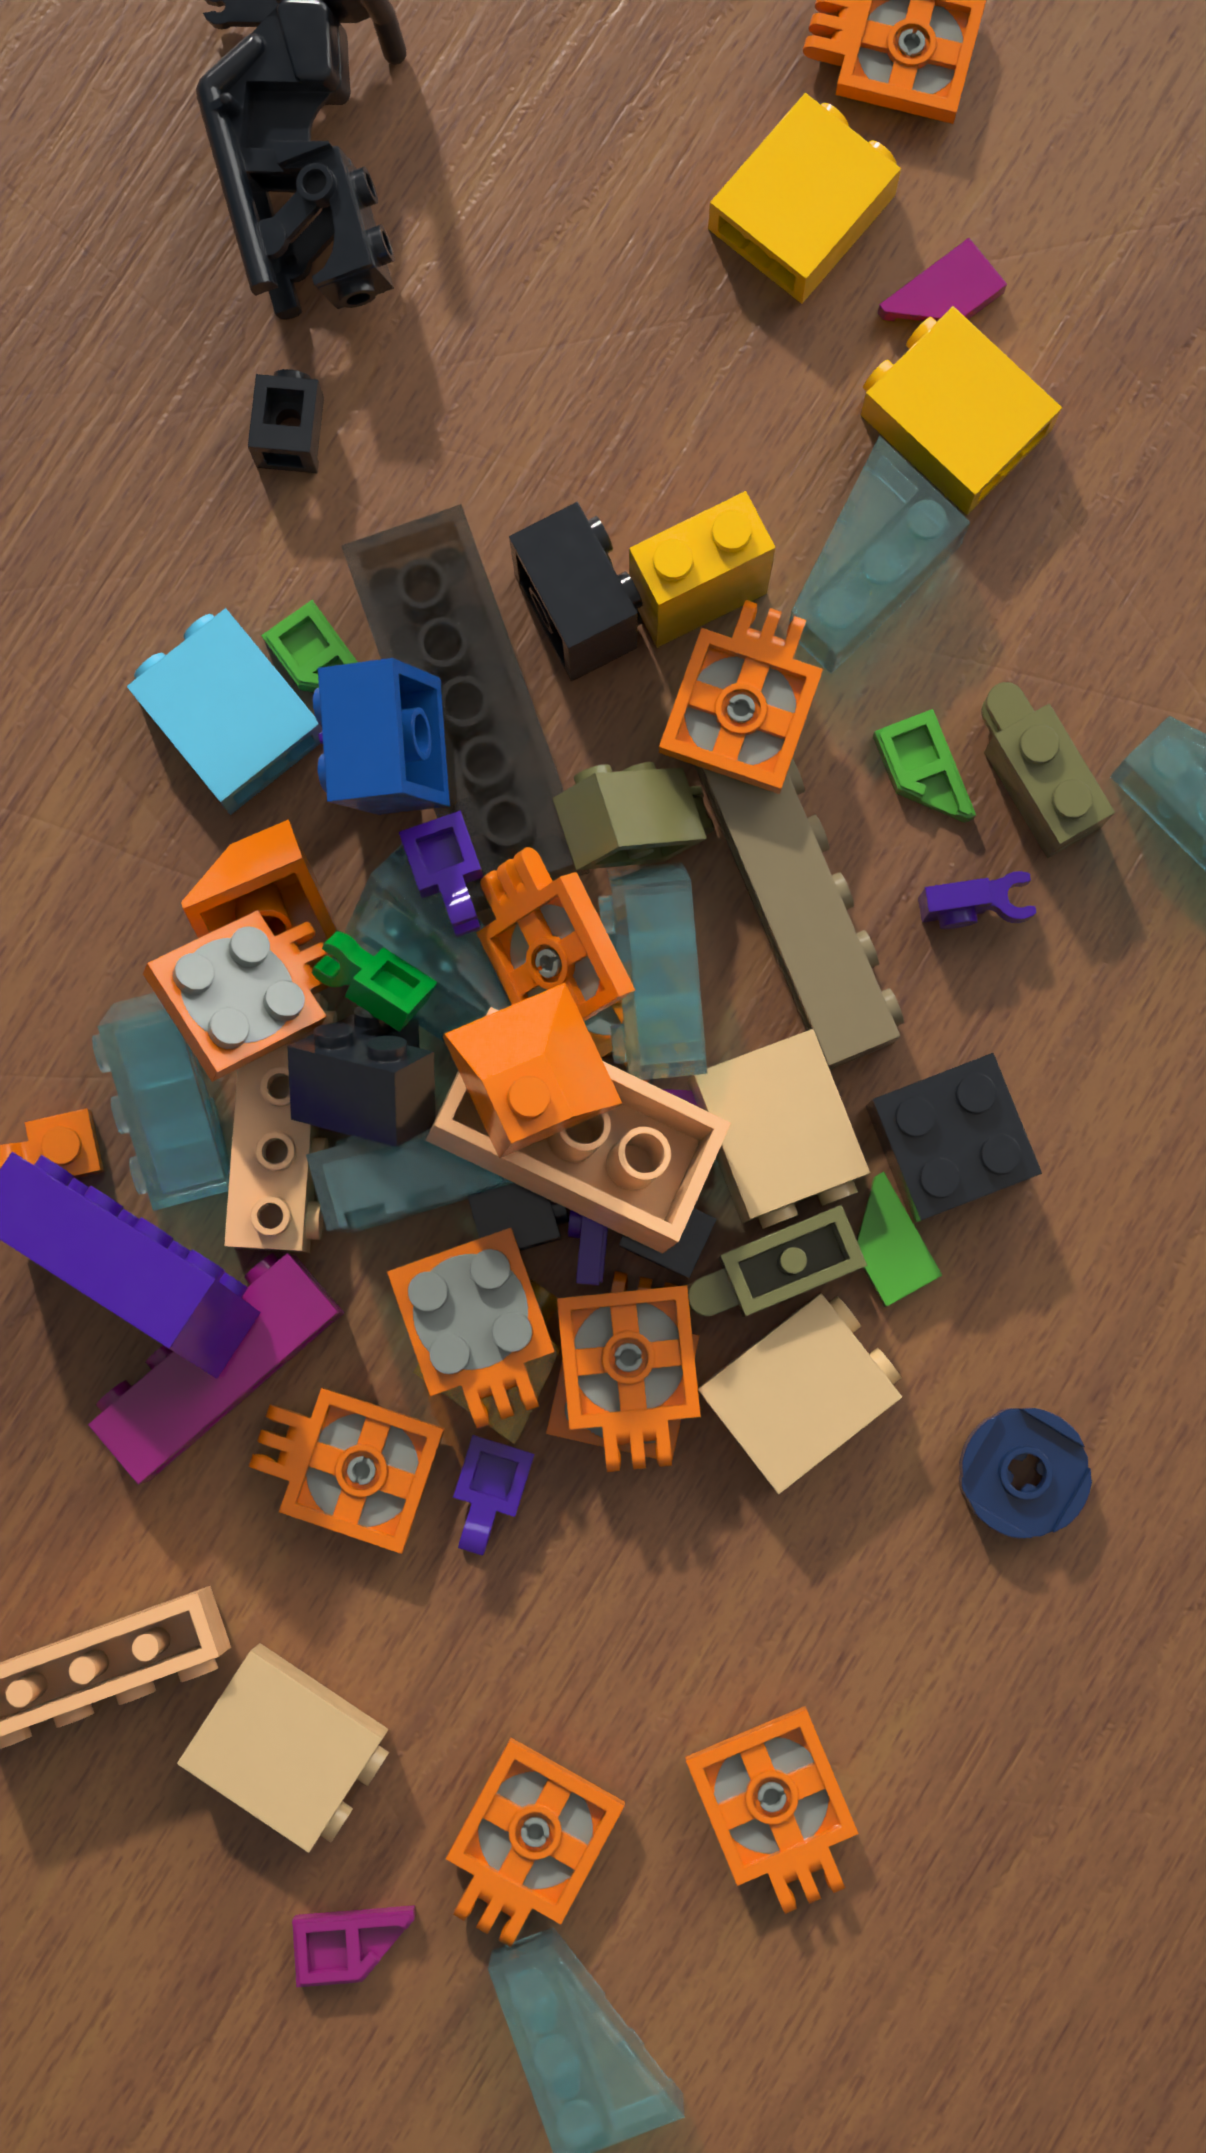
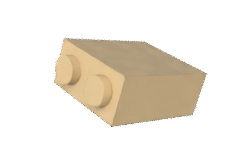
M814 1029L696 1072L687 1081L699 1108L731 1123L716 1158L742 1224L759 1218L762 1229L798 1216L795 1203L818 1195L821 1205L824 1206L858 1193L854 1181L870 1173Z
M822 1293L815 1295L698 1387L699 1393L778 1494L902 1398L893 1385L901 1379L900 1374L878 1347L871 1353H868L853 1334L861 1325L838 1296L828 1302Z
M259 1643L249 1652L177 1764L309 1853L320 1836L330 1843L333 1841L353 1810L352 1807L343 1802L352 1785L357 1779L368 1786L386 1759L389 1752L379 1746L387 1733L388 1728Z

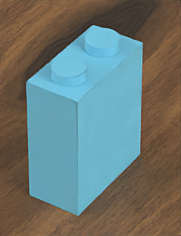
M225 608L215 617L213 614H207L196 620L184 633L183 638L185 640L167 655L158 653L144 661L135 671L134 677L136 679L127 685V688L231 815L321 744L318 734L322 732V727L318 724L313 713Z

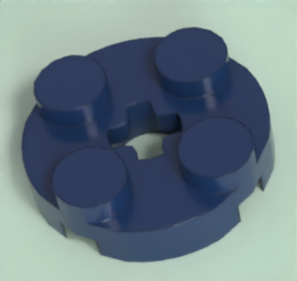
M1005 1408L980 1422L968 1436L960 1455V1475L958 1480L959 1488L972 1512L984 1524L1010 1537L1032 1538L1043 1536L1050 1532L1054 1533L1068 1526L1079 1515L1090 1493L1092 1484L1091 1468H1088V1456L1083 1448L1085 1446L1079 1434L1061 1417L1037 1408ZM1028 1454H1032L1038 1459L1034 1470L1042 1476L1037 1486L1025 1483L1020 1491L1016 1490L1011 1485L1014 1475L1008 1470V1466L1013 1459L1023 1461Z

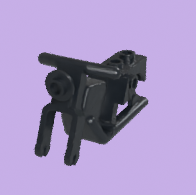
M205 0L212 6H225L222 12L210 11L203 13L206 20L214 28L223 30L230 27H257L213 65L199 79L196 87L198 104L251 292L257 296L268 291L274 313L278 318L287 320L299 316L302 313L294 283L301 282L309 275L312 263L332 242V253L325 267L313 275L312 279L317 289L337 309L366 305L373 301L378 294L394 289L387 265L395 261L394 252L384 227L381 224L376 226L371 206L378 204V197L368 170L365 166L357 169L339 146H332L329 141H311V128L320 109L324 105L346 104L350 98L348 37L341 23H359L371 18L386 61L397 65L401 64L406 58V46L394 7L389 0ZM269 192L295 193L274 214ZM322 208L321 213L309 224V226L297 237V239L294 242L290 243V241L299 233V231Z

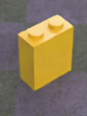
M804 93L710 201L708 230L803 304L895 197L901 168L896 164L894 156L885 146L873 140L867 142L849 127L846 118L837 108L828 103L819 104L807 93Z
M952 306L938 321L929 317L919 325L906 343L909 350L895 364L885 360L868 377L863 385L866 394L861 416L957 507L968 515L1052 431L1062 407Z
M746 491L629 548V575L643 603V606L638 608V611L657 648L743 606L745 600L753 601L768 593L776 547Z

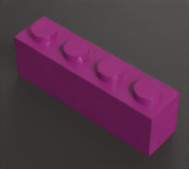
M271 1253L244 1276V1279L250 1285L242 1299L261 1313L217 1379L162 1345L145 1362L151 1371L133 1386L127 1380L122 1381L96 1403V1406L102 1413L88 1424L89 1427L137 1484L149 1482L345 1313L296 1255L287 1253L279 1260L274 1253Z

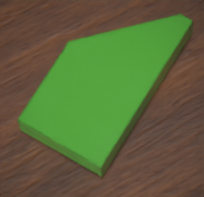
M313 600L261 635L294 683L302 691L314 692L316 688H319L318 668L358 662Z
M933 709L874 731L873 739L896 794L966 823L974 820L976 817L975 810Z
M884 1172L878 1174L873 1178L856 1240L867 1263L863 1270L884 1307H887L941 1277L942 1273Z

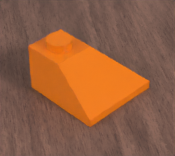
M289 819L230 844L181 902L183 910L198 939L257 910L274 936L304 922H310L316 931V935L307 943L299 946L300 951L318 943L324 944L338 931L313 870ZM332 955L329 956V957L333 958L334 960H337L334 956H332Z
M566 982L443 1035L444 1041L499 1159L622 1104Z

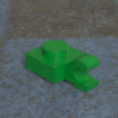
M336 931L322 947L325 952L334 956L338 962L325 955L313 967L311 972L316 979L327 986L341 987L343 985H350L345 995L346 998L399 1032L428 1002L437 984V981L383 947L373 956L360 947L351 936L340 931Z

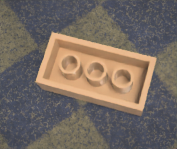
M490 1007L486 1016L495 1013L498 1010ZM603 1061L622 1101L620 1106L499 1159L459 1071L457 1072L425 1141L660 1253H664L679 1242L729 1129L730 1122Z

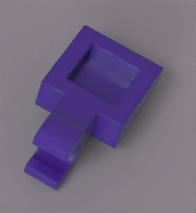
M461 811L400 831L399 835L422 899L441 892L456 938L480 930L481 927L466 883L483 878V873Z
M1016 871L996 880L982 878L925 887L918 897L922 923L939 920L940 929L966 927L978 923L977 914H983L986 910L996 912L1000 918L1010 923L1025 922L1036 914L1035 906L1015 907L1008 899V890L1013 887L1028 885L1031 881L1030 873Z
M472 1435L453 1498L471 1503L458 1548L483 1556L497 1511L516 1517L535 1454Z

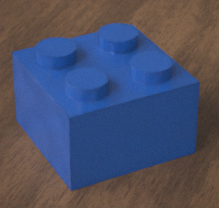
M394 658L318 668L319 688H316L314 691L313 709L316 720L322 727L324 754H321L318 760V776L322 789L327 793V802L377 815L449 807L441 679Z

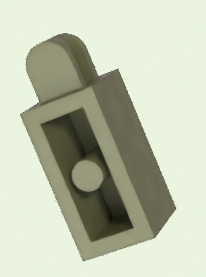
M1002 682L995 685L989 691L981 708L982 719L993 736L984 754L1048 859L1102 828L1114 815L1115 811L1050 703L1034 711L1025 694L1017 685L1010 682Z
M654 762L640 763L623 771L612 772L611 766L608 764L585 769L574 776L575 785L553 797L576 871L665 862L707 839L706 835L715 830L713 821L709 818L703 801L704 794L700 786L689 787L683 768L656 769Z
M842 1205L720 1255L718 1260L722 1269L696 1280L689 1288V1306L698 1315L713 1316L738 1305L742 1317H745L867 1266Z

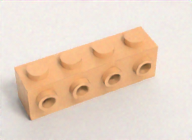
M321 994L313 995L327 1016L322 1025L336 1023V1011H327L328 1002ZM314 1030L237 1069L225 1247L310 1253L311 1239H321L324 1205L323 1201H314L316 1175L325 1176L328 1139L318 1137L319 1127L291 1120L287 1046L314 1034Z
M211 1586L0 1662V1749L32 1737L29 1726L53 1718L56 1728L93 1715L94 1710L91 1703L115 1695L118 1705H122L155 1692L156 1688L153 1681L177 1672L180 1682H185L218 1669L215 1658L230 1649L231 1645Z

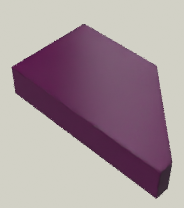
M967 238L880 303L877 313L882 320L895 321L896 318L925 321L929 317L938 321L954 306L969 320L1004 294L1007 283L972 240Z
M415 1905L295 1915L292 1919L296 1987L363 1982L379 1963L383 1955L414 1921L416 1916Z

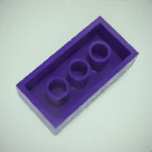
M11 1152L0 1168V1240L217 1379L261 1313L242 1299L248 1287L227 1274L223 1268L193 1249L190 1251L174 1241L173 1237L144 1218L140 1217L139 1219L126 1211L122 1205L96 1188L88 1187L75 1179L71 1173L43 1155H40L33 1165L14 1152Z

